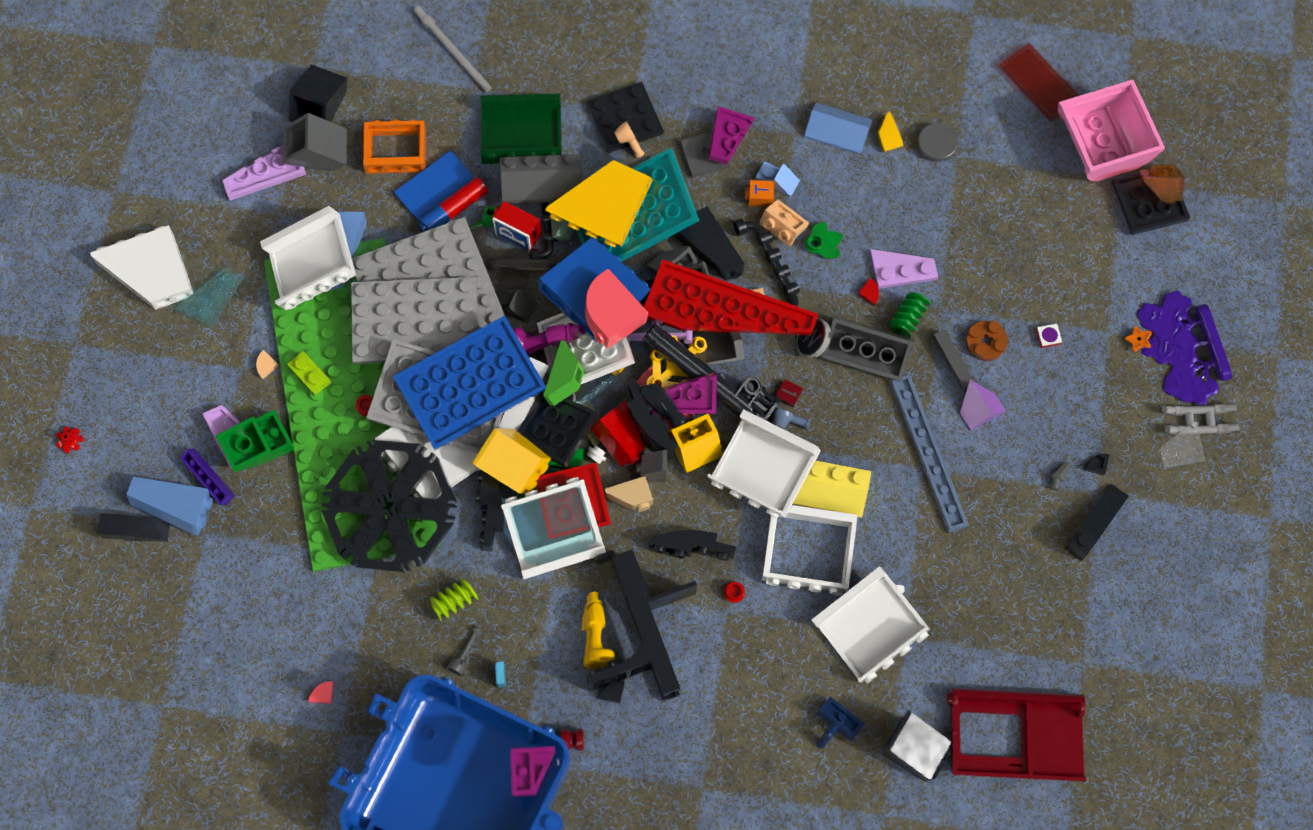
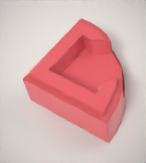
M328 681L318 685L312 691L308 702L332 704L334 682Z

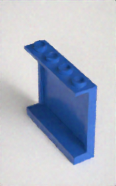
M592 237L540 277L538 289L576 325L584 326L586 334L597 342L586 322L585 303L588 289L598 275L609 269L638 302L642 299L646 301L651 289L645 281H641L635 275L631 268L622 264L615 254H611L602 242Z

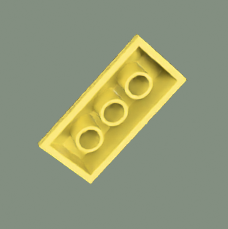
M815 461L793 505L858 515L857 517L862 518L871 471Z

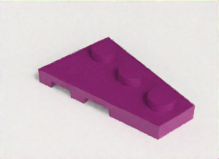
M718 106L715 112L708 159L727 165L755 118Z

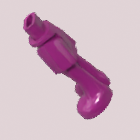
M573 323L547 327L546 331L536 336H533L530 332L525 333L520 327L513 328L527 355L550 345L559 348L561 340L569 344L578 339L580 335L586 333L584 326L580 324L574 325Z

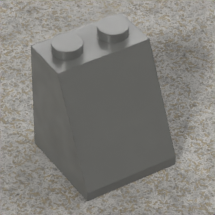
M310 113L284 127V164L335 171L346 165L347 128Z

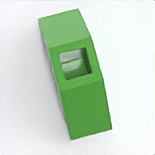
M561 340L559 348L556 349L555 361L549 371L550 377L547 385H545L546 389L543 390V396L551 406H555L578 391L585 372L564 340Z

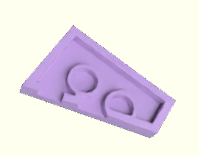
M870 250L878 289L938 279L935 261L932 258Z
M220 405L202 414L231 469L216 435L238 425L240 421L223 405Z

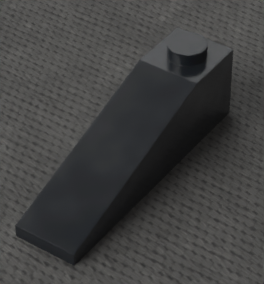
M1111 484L1064 549L1082 561L1129 496Z

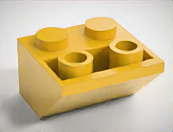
M709 414L672 429L668 435L673 437L676 449L674 451L685 473H689L723 456L718 431Z

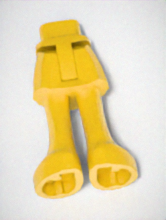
M591 592L586 597L587 603L584 606L582 617V631L587 633L584 666L590 670L596 668L604 669L607 667V662L615 660V653L610 649L602 647L601 631L605 627L604 609L602 601L599 600L598 592Z

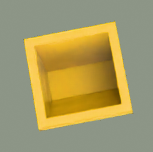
M494 428L472 464L516 492L528 493L536 487L537 479L547 470L551 458L515 429Z

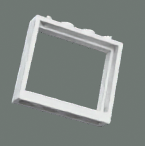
M792 505L785 517L848 527L841 583L770 573L777 518L771 516L762 581H766V584L771 586H778L779 583L787 584V587L791 589L807 587L811 592L827 590L830 591V594L837 596L846 593L849 589L858 515Z

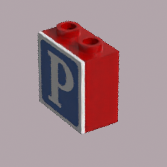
M505 201L495 209L493 213L495 235L530 252V249L534 248L541 237L540 219Z

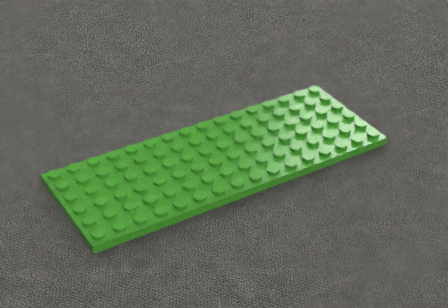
M385 238L360 242L355 257L386 246ZM264 260L290 429L295 447L294 454L313 572L351 565L350 563L353 560L352 554L347 559H343L338 554L321 511L330 509L322 507L321 503L327 504L330 502V497L324 496L323 492L332 493L333 490H326L324 488L353 449L357 451V446H361L364 452L367 451L368 441L372 442L375 447L373 440L391 428L390 426L367 420V417L361 416L356 409V401L359 397L363 395L374 397L385 363L353 364L351 282H358L356 276L346 281L343 288L322 292L314 296L313 299L300 303L293 309L285 310L275 304V300L279 299L280 296L271 260ZM302 351L308 355L331 381L316 396L287 365ZM382 457L383 462H384V464H385V467H386V469H387V472H388L389 477H390L391 482H392V481L395 479V477L397 476V474H396V473L393 474V473L389 470V468H388V466H387V461L384 459V457ZM358 464L353 465L341 480L340 488L345 491L371 493L361 466ZM387 500V505L384 507V509H388L391 512V506L394 505V503H391ZM339 512L335 516V521L342 538L349 540L367 515ZM407 519L417 546H425L437 529L436 522ZM386 530L367 556L370 560L396 556Z

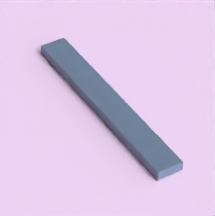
M910 374L903 375L901 381L890 379L891 387L948 533L968 527L967 518Z

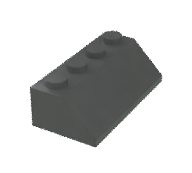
M580 154L500 157L502 203L504 201L507 203L554 202L583 182Z
M834 316L830 328L831 333L829 332L828 336L830 342L823 352L822 358L898 381L902 380L914 339Z

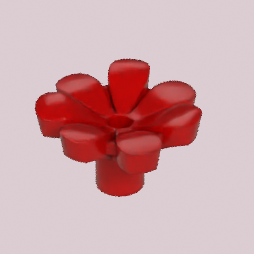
M64 427L63 433L58 432L56 434V438L59 440L56 445L59 449L63 448L64 453L68 454L71 452V448L75 451L80 449L78 443L83 442L84 437L79 435L80 430L78 428L71 430L70 427Z

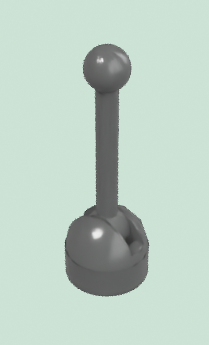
M479 626L473 627V633L461 656L453 658L449 662L447 669L458 676L463 675L466 668L463 659L476 635L481 632Z

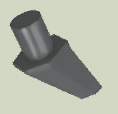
M1062 463L1049 476L1052 479L1050 489L1059 490L1060 482L1065 480L1071 463Z

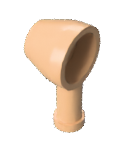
M627 121L621 124L614 132L619 142H629L636 158L643 156L644 151L641 150Z

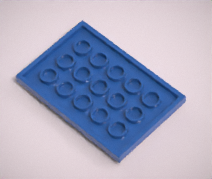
M505 315L393 376L434 451L546 389L544 382Z

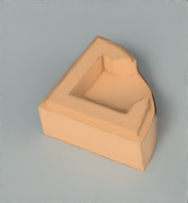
M263 350L257 358L256 367L260 377L264 379L278 367V364Z

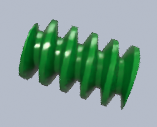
M916 292L906 294V299L902 301L898 312L894 314V318L890 321L891 328L897 334L908 338L912 336L910 332H915L913 325L918 326L920 323L918 319L923 318L921 312L925 313L927 311L926 306H930V301L925 296Z

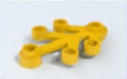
M671 335L673 338H675V339L678 341V338H677L676 336ZM695 337L692 339V343L689 344L688 350L694 355L701 354L706 350L707 343L704 338ZM697 341L702 344L701 348L697 346ZM653 350L651 352L652 376L647 379L646 385L654 384L655 381H658L660 386L664 388L678 383L667 381L671 376L689 377L667 359L666 370L661 374L660 361L664 356L660 354L658 359L654 355L658 351Z

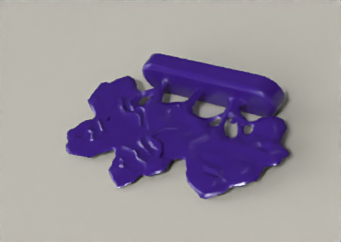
M1180 291L1165 294L1162 307L1156 304L1145 303L1142 309H1139L1137 312V316L1142 326L1153 332L1154 335L1148 339L1151 348H1142L1141 354L1147 357H1154L1155 361L1160 364L1170 363L1172 365L1171 372L1165 378L1164 392L1171 396H1176L1185 403L1194 401L1198 405H1207L1208 398L1219 391L1218 383L1208 377L1211 367L1215 368L1220 381H1227L1232 378L1231 368L1209 306L1207 304L1197 306V319L1194 320L1189 317L1188 313L1192 300L1185 295H1181ZM1187 319L1188 323H1182L1181 321ZM1198 324L1204 340L1198 341L1191 333V329ZM1207 345L1211 360L1203 362L1197 358L1195 349L1198 346ZM1195 362H1200L1201 365L1197 366ZM1201 367H1205V369H1202V371L1204 372L1202 376L1197 378V370ZM1204 377L1207 378L1206 382H1202Z

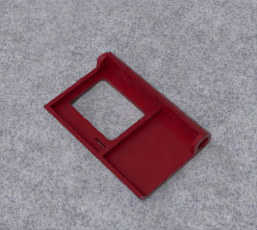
M952 688L951 692L947 693V705H951L952 775L1086 782L1082 717L1086 709L1084 694ZM980 713L1019 716L1021 726V757L963 755L960 749V714Z

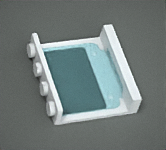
M576 477L567 480V485L561 487L558 486V483L547 486L546 491L541 493L534 490L525 493L526 497L519 500L517 496L505 499V504L501 505L524 579L591 559L606 552L584 479L579 481V478Z

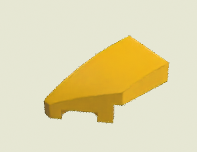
M887 112L881 126L877 130L883 152L904 146L891 112Z

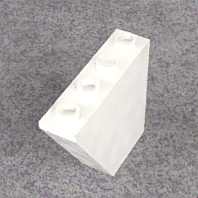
M169 225L157 227L154 231L140 233L134 238L119 240L113 245L99 247L95 251L90 252L97 265L155 310L195 296L174 234Z

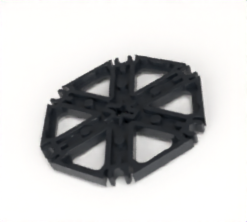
M373 440L375 443L374 447V444L368 441V450L364 452L361 446H357V451L353 449L324 489L333 491L332 493L323 492L324 496L330 497V502L327 504L321 503V506L330 510L321 511L338 554L343 559H347L351 554L353 555L351 565L356 568L405 573L403 566L406 571H411V561H415L416 566H421V561L418 557L425 564L454 523L446 522V519L455 520L456 517L448 515V510L450 508L456 509L457 506L448 502L457 501L439 457L433 452L428 457H425L426 447L415 443ZM385 450L407 452L409 455L408 461L391 482L381 453ZM358 464L361 466L371 493L345 491L340 488L341 480L353 465ZM428 471L434 472L442 492L441 496L437 499L410 497ZM387 500L391 503H394V505L391 506V512L388 509H384V507L387 505ZM339 512L367 515L349 540H344L336 524L335 516ZM407 519L436 522L437 529L425 546H417ZM386 530L396 554L395 559L391 562L370 560L367 556Z

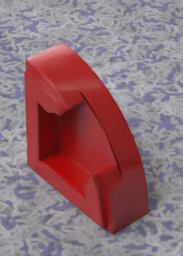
M870 278L858 296L873 306L877 304L879 289L876 282Z

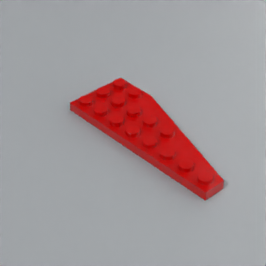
M664 259L661 262L644 305L648 312L647 319L685 331L812 335L819 315Z

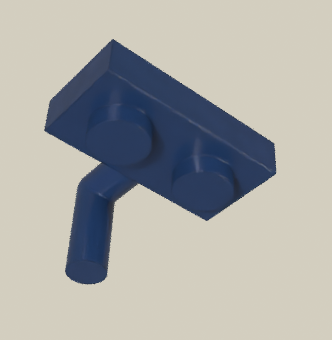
M830 696L817 712V715L830 725L818 740L817 746L823 749L836 731L852 742L865 723Z

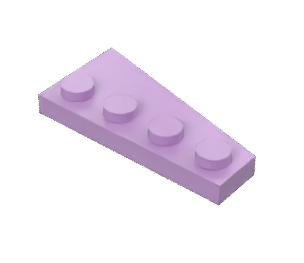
M278 146L271 150L272 153L255 160L254 164L247 168L243 167L225 178L223 183L231 201L307 174L302 166L284 164L283 146L280 148Z

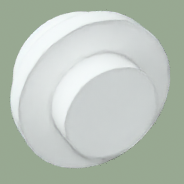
M596 445L594 448L589 446L587 453L589 457L599 464L602 460H606V457L603 456L606 452Z

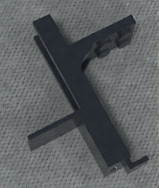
M633 549L615 555L614 550L595 556L597 565L608 561L612 562L641 645L628 661L618 660L611 663L607 669L596 668L590 671V675L586 676L590 692L605 687L612 682L621 681L652 670L663 702L680 696L679 690L681 688L651 610L695 595L697 590L696 581L651 597Z

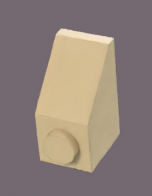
M645 476L605 489L607 499L632 511H646L653 505V497Z

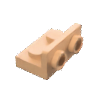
M776 200L765 209L759 224L790 247L795 238L807 228L809 222L780 200Z

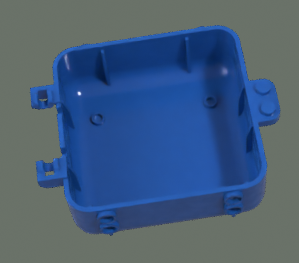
M420 675L408 682L397 703L376 693L367 713L387 722L384 733L381 732L365 763L366 767L363 772L357 775L338 765L329 785L348 794L340 812V824L343 830H562V817L550 809L570 769L571 761L568 747L554 733L553 729L545 725L540 728L458 688L454 685L455 682L446 677L439 679L432 675ZM380 703L387 705L384 712L378 709ZM555 747V753L536 795L513 797L511 749ZM341 777L348 779L345 787L338 784Z

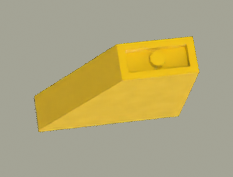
M613 160L547 206L545 211L551 213L549 217L558 222H561L562 219L568 221L567 226L579 231L581 227L587 230L586 235L595 239L600 236L605 239L604 243L614 248L616 244L622 247L653 179Z

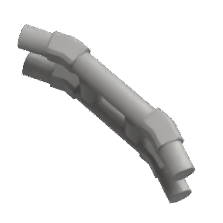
M1236 402L1207 406L1165 405L1162 408L1164 414L1174 416L1185 415L1186 426L1167 425L1165 432L1174 435L1223 434L1240 430L1239 422L1216 425L1214 414L1237 411ZM1193 414H1205L1207 425L1195 426Z

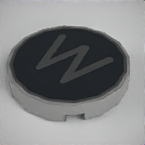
M817 318L812 335H797L796 345L798 352L807 358L819 357L826 350L830 342L828 337L829 332L831 333L829 324L823 319Z

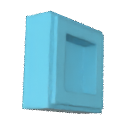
M496 662L495 677L498 688L506 687L504 662Z

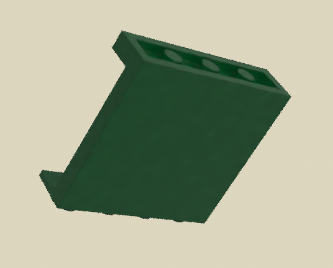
M560 93L481 96L482 131L480 153L482 164L500 163V157L562 155Z

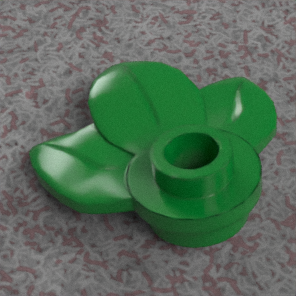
M826 222L818 223L812 228L811 235L806 238L805 248L808 252L819 254L825 259L837 258L840 256V252L836 247L842 241L843 234L828 231ZM816 242L818 246L813 247L811 243Z

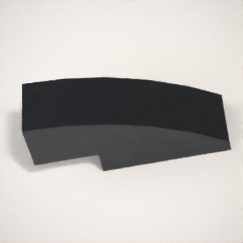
M100 513L98 535L102 539L168 542L170 523L158 518Z

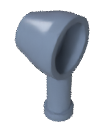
M775 408L772 412V424L782 429H785L789 422L802 426L805 429H808L810 425V419L793 415L789 411Z

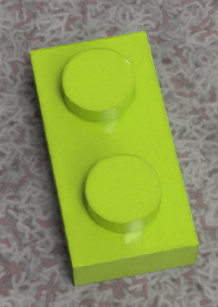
M304 351L287 364L315 396L331 383L330 379Z

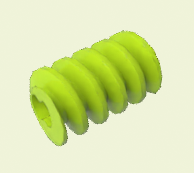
M460 579L461 586L453 583V591L446 587V595L439 591L437 593L438 600L434 596L430 597L431 606L441 622L442 614L447 618L450 617L449 610L455 614L457 613V605L464 609V601L471 605L472 596L479 600L474 589L465 579Z

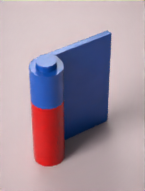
M449 151L394 191V193L419 222L420 230L425 232L447 224L485 196L488 190L484 183L478 177L474 178L456 155Z

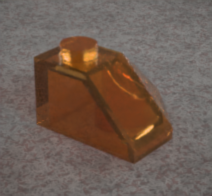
M1155 164L1150 167L1149 171L1146 169L1140 171L1139 175L1163 202L1175 203V201H1182L1185 177L1175 164Z

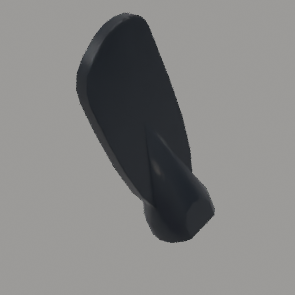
M654 383L642 388L641 394L660 414L670 420L674 428L684 423L687 417L679 412L674 401L660 385Z

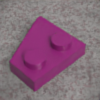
M555 747L511 749L513 797L536 795L555 753Z

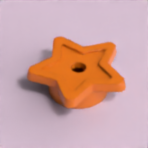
M1135 326L1133 334L1127 336L1125 340L1132 344L1134 352L1144 347L1151 348L1148 339L1152 332L1141 331Z

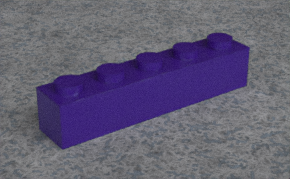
M187 449L180 457L184 464L201 484L208 489L219 505H228L235 497L233 492L196 449Z

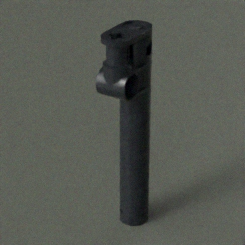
M656 323L643 337L646 343L651 344V347L691 379L716 372L669 333L662 330ZM717 373L716 399L739 418L744 409L767 420L781 400L780 397L777 396L775 398L768 393L766 387L762 385L757 377L746 378L735 388ZM748 382L753 385V392L747 389Z

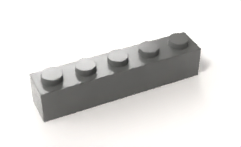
M944 329L935 333L932 339L962 392H966L970 379L976 382V379L970 374V369L968 365H965L963 356L958 353V348L952 342L950 333Z

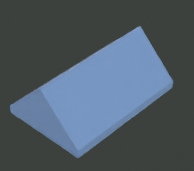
M816 102L812 109L804 137L861 154L872 119Z

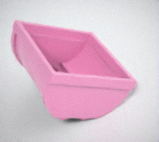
M1134 80L1067 99L1058 104V114L1066 124L1084 164L1085 174L1091 181H1101L1136 170L1153 160L1165 149Z

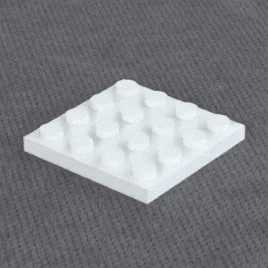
M561 313L538 322L537 326L539 333H542L550 326L567 325L568 323L576 324L567 315ZM586 333L567 344L585 371L581 384L635 363L627 336L608 349L603 344L592 340ZM553 345L544 348L549 369L555 361L557 347Z

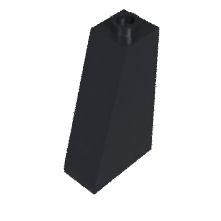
M706 206L698 210L696 213L699 221L677 232L674 236L684 245L689 246L699 258L726 281L731 278L733 280L739 278L743 274L745 263L709 208Z

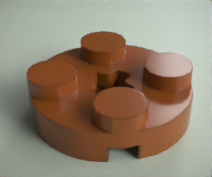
M996 321L977 322L969 329L966 337L968 351L982 361L998 359L1006 350L1008 343L1005 330ZM987 336L988 338H991L992 341L990 342V345H987L986 343H982L981 340H983L984 337Z

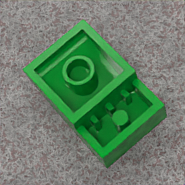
M275 409L256 419L253 416L216 435L233 472L264 464L295 449Z

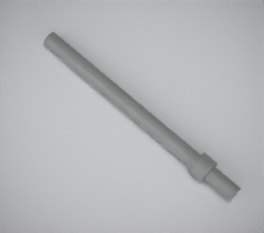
M420 6L415 7L413 11L422 20L421 23L425 28L432 31L486 93L490 91L492 87L438 28L435 20L430 15H427Z

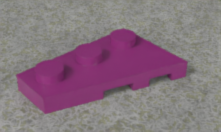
M717 372L663 388L681 413L716 414ZM653 407V413H658V411Z

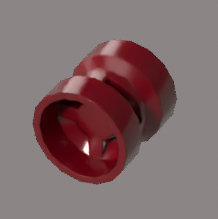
M576 728L575 731L561 729V739L566 743L568 751L570 749L584 751L583 728Z

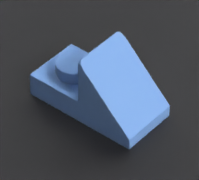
M765 161L755 177V180L774 181V190L788 197L792 196L800 181L785 164L779 169Z

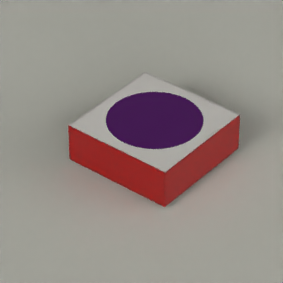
M1057 324L1037 327L1036 332L1041 348L1062 344Z

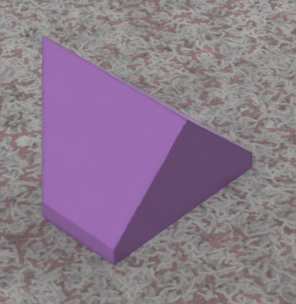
M970 379L960 415L971 431L1006 412L995 393Z

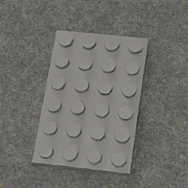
M476 277L351 282L353 364L385 363L393 339L438 352L478 330Z
M393 339L367 415V420L427 438L393 376L437 352ZM503 414L448 443V445L479 453L494 428L499 427Z

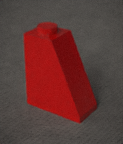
M625 400L591 427L593 433L621 467L628 462L630 465L634 464L641 458L639 453L645 449L638 428L627 410V400Z

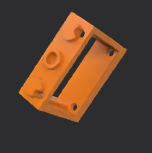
M412 119L410 121L390 120L381 122L375 120L374 122H364L363 166L366 174L408 173L425 170L426 127L424 121ZM419 135V157L372 158V136Z

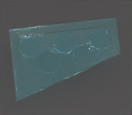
M225 267L175 309L212 329L244 278L242 275Z

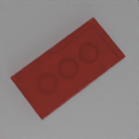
M1030 43L1003 61L999 66L1050 122L1059 117V102L1079 96Z

